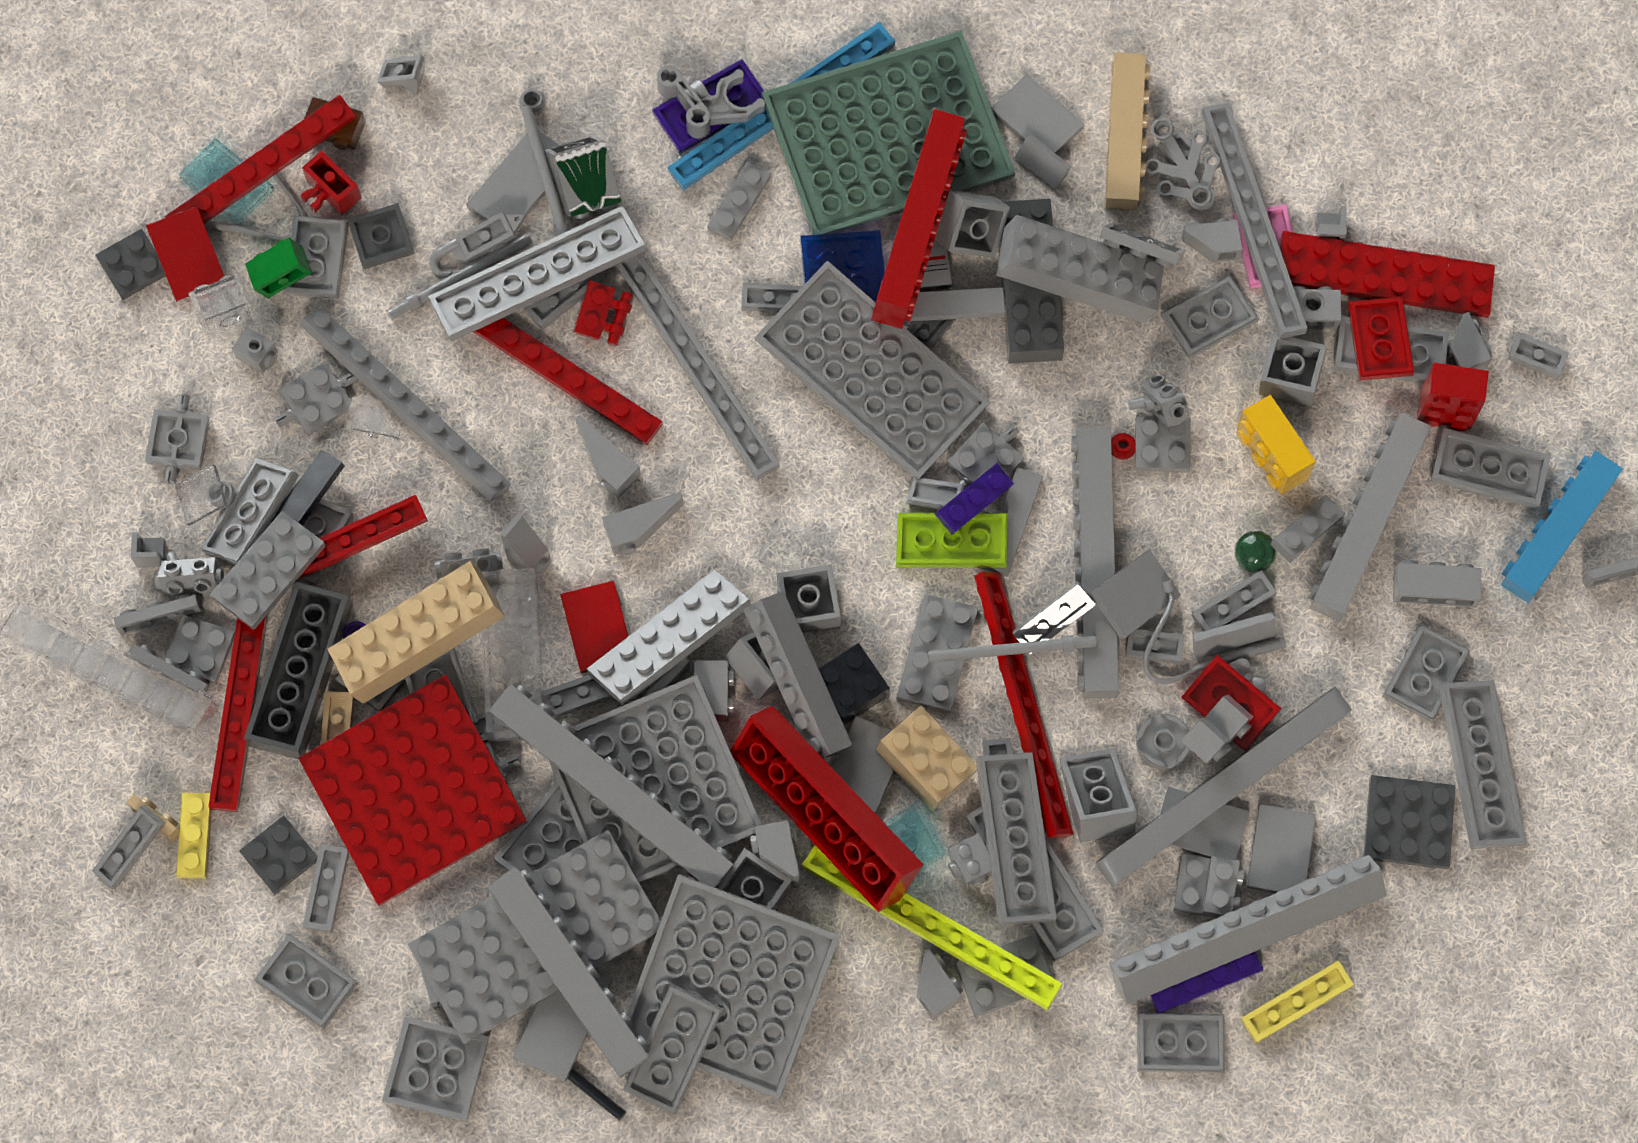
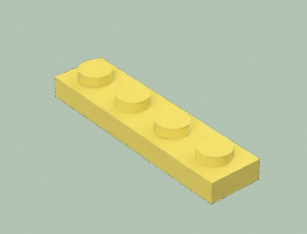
M1338 960L1245 1015L1240 1020L1254 1043L1257 1044L1352 988L1354 984Z

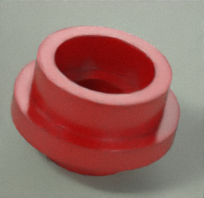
M1118 433L1112 437L1111 454L1115 458L1127 460L1135 454L1136 441L1131 435ZM1120 442L1127 443L1128 448L1122 449L1119 447L1118 444Z

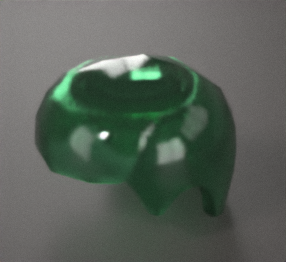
M1249 531L1242 535L1235 544L1234 555L1240 567L1249 572L1265 571L1277 558V550L1270 544L1273 540L1272 537L1262 531Z

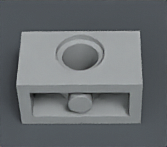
M1303 286L1293 287L1308 329L1338 330L1341 322V290H1333L1331 287H1320L1318 289H1306ZM1306 304H1314L1318 310H1310L1306 307Z

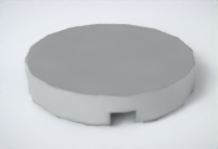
M1161 714L1152 716L1139 728L1136 737V749L1141 759L1149 766L1159 770L1173 769L1181 765L1189 756L1191 749L1181 740L1190 730L1181 719L1173 715Z

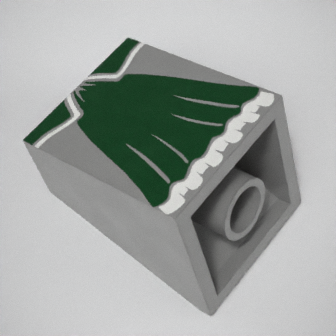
M591 135L544 150L565 213L568 216L575 217L576 220L590 216V211L600 209V212L609 211L616 208V203L622 202L604 139Z

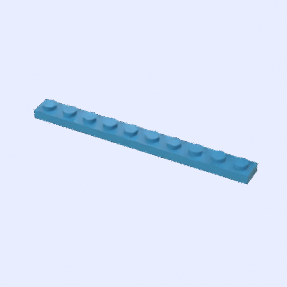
M878 22L791 83L878 57L895 46V39ZM766 107L764 112L757 114L748 122L731 123L668 166V172L682 190H686L772 131L773 126Z

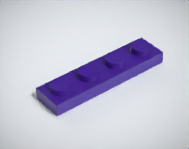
M1254 951L1149 996L1157 1013H1163L1261 973L1264 969Z

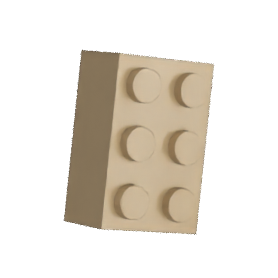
M922 706L880 740L876 748L878 754L932 812L971 779L977 771L976 764Z

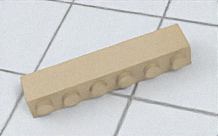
M1114 52L1111 78L1105 209L1137 211L1139 201H1144L1145 186L1140 185V177H1145L1146 161H1141V153H1146L1147 137H1142V128L1147 129L1148 113L1143 112L1144 104H1148L1149 88H1144L1145 80L1150 78V64H1146V54Z

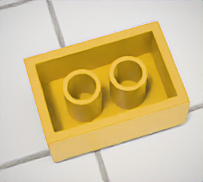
M1271 394L1244 409L1237 426V437L1243 445L1247 444L1252 451L1251 456L1254 463L1259 468L1263 467L1267 473L1266 479L1271 488L1277 489L1282 495L1307 481L1316 461Z

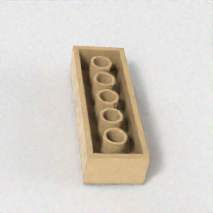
M469 561L328 648V651L350 695L364 704L505 617V614L482 571Z

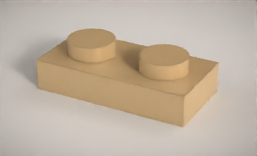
M325 691L320 745L352 728L354 697L349 692Z
M133 794L126 802L135 812L141 806L146 805L166 823L160 832L173 843L179 838V830L176 828L179 823L167 813L163 817L155 811L157 806L144 796L140 799Z

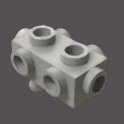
M1155 375L1149 381L1141 384L1143 397L1128 400L1130 410L1146 407L1147 411L1151 410L1167 427L1180 425L1184 420L1188 419L1186 415L1188 404L1185 396L1181 392L1178 393L1171 382L1167 383L1163 375Z
M489 548L473 550V555L462 556L461 552L445 554V559L435 562L437 578H443L471 561L482 571L494 596L500 593L492 578L499 577L498 570L503 569L501 552L489 553Z
M169 552L166 555L167 561H160L159 573H155L154 578L156 589H162L164 596L175 598L183 594H200L203 597H208L224 579V572L222 568H218L215 557L179 560L175 552Z

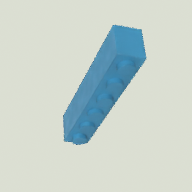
M1596 450L1590 458L1586 455L1576 468L1580 471L1575 479L1571 476L1561 489L1565 492L1560 500L1555 497L1546 511L1550 515L1546 521L1540 518L1531 531L1535 534L1531 542L1525 539L1516 552L1520 555L1517 562L1510 561L1501 573L1505 576L1501 586L1528 604L1623 470L1622 467Z

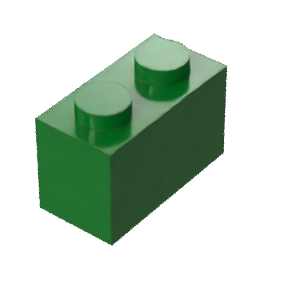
M290 238L277 242L274 247L255 255L252 260L245 263L253 289L268 299L312 273L303 246Z

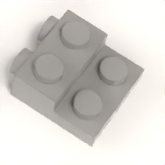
M1182 854L1173 911L1218 918L1228 912L1238 910L1240 897L1235 896L1236 885L1242 886L1244 869L1239 868L1240 861L1212 856L1210 859Z

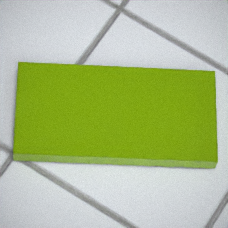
M898 513L896 567L1007 568L1008 513H978L953 535L950 534L935 513Z

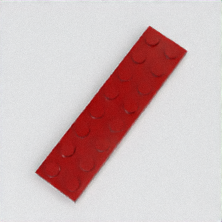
M1283 231L1281 234L1280 251L1293 287L1303 286L1306 289L1331 287L1333 290H1341V295L1371 300L1403 297L1404 305L1458 314L1469 312L1471 316L1484 318L1490 316L1495 265L1288 231Z

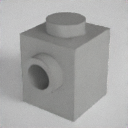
M246 327L232 347L233 353L238 360L262 374L267 367L271 368L278 357V351L274 342Z

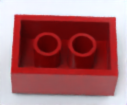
M1434 362L1420 390L1417 420L1431 427L1443 425L1450 426L1454 431L1471 430L1486 400L1489 371Z

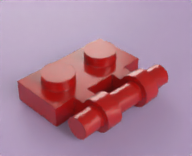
M589 280L573 333L599 341L603 331L609 333L607 343L617 346L619 338L624 335L625 328L623 325L627 314H630L632 309L630 303L633 294L623 291L620 301L612 299L615 288ZM609 308L617 311L613 324L605 322Z

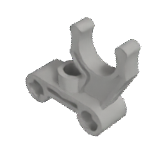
M672 65L663 66L657 73L659 94L665 98L676 97L687 111V132L691 137L703 138L707 136L710 131V125L748 122L757 114L765 111V101L761 98L747 107L735 106L728 100V91L733 86L744 81V73L740 69L720 79L714 96L709 95L700 80L689 84L681 72Z

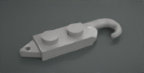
M501 212L455 236V239L433 251L429 263L431 270L439 277L452 275L453 271H442L439 268L438 262L442 257L452 252L460 261L470 262L516 238L515 233L526 217L524 215H512Z

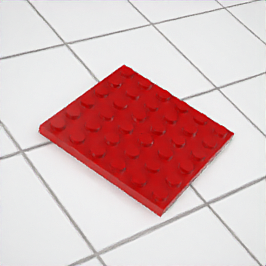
M446 674L298 758L378 906L390 901L528 822Z

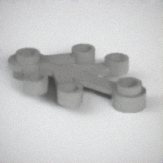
M1166 118L1155 120L1151 127L1152 133L1158 140L1164 141L1177 166L1161 163L1156 158H1150L1146 162V171L1153 176L1164 174L1185 179L1191 188L1174 186L1170 181L1164 180L1158 185L1159 194L1165 198L1175 196L1188 199L1190 205L1199 211L1209 209L1215 202V192L1211 188L1215 170L1221 166V158L1216 153H1208L1205 156L1204 164L1206 167L1201 182H1199L1195 173L1202 148L1209 141L1207 134L1202 130H1197L1192 134V146L1187 160L1173 137V124ZM1164 126L1168 127V132L1165 135H1161L1160 129ZM1198 135H1204L1202 143H1196L1195 139ZM1216 157L1217 163L1210 166L1208 164L1209 159ZM1152 163H1158V168L1155 171H1150L1149 169ZM1165 185L1171 186V190L1168 193H1163L1162 188ZM1205 193L1207 195L1206 200L1199 202L1198 196Z

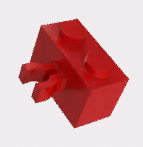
M322 150L302 167L306 181L313 188L307 189L300 196L305 203L310 198L317 197L316 201L310 205L315 213L322 207L324 200H327L343 215L362 199L358 185Z

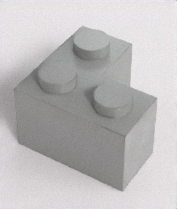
M1228 694L1223 696L1208 715L1200 719L1181 741L1206 764L1213 760L1218 762L1220 759L1225 758L1233 749L1230 743L1236 736L1241 739L1252 726L1249 722L1253 716Z

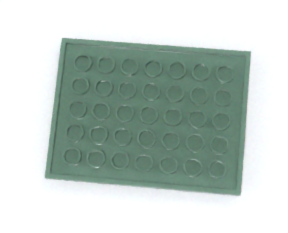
M962 31L762 92V99L765 101L767 113L814 240L903 212L934 109L965 118L962 128H966L967 132L950 186L951 190L968 192L1015 177L1016 174Z

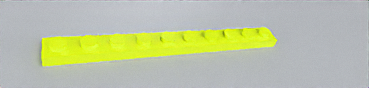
M814 845L803 862L802 869L877 911ZM907 893L903 895L899 902L878 912L1047 1011L1062 988V983Z

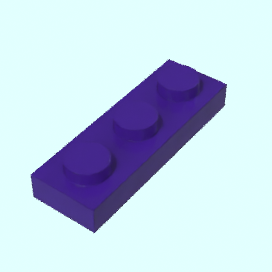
M996 463L938 510L935 515L950 534L953 535L1014 485V483L999 464Z

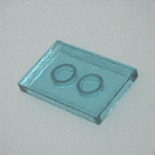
M214 138L178 175L181 180L199 193L242 163L243 160L218 139ZM268 181L264 182L221 213L234 224L240 225L274 190L273 185Z

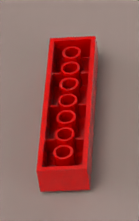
M937 109L933 111L871 318L872 321L899 329L903 328L905 320L911 321L967 129L962 128L965 120L964 117Z
M774 706L751 715L730 749L732 757L877 912L899 902L924 864Z

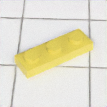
M182 793L176 873L178 878L207 877L211 810L208 808L210 793Z

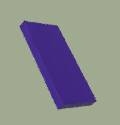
M743 59L701 81L709 95L714 96L720 79L733 74L738 69L742 70L744 73L743 83L733 86L727 93L728 100L738 107L752 105L757 99H762V92H764ZM676 97L652 109L653 115L679 154L731 124L710 125V131L707 136L694 138L687 132V111Z

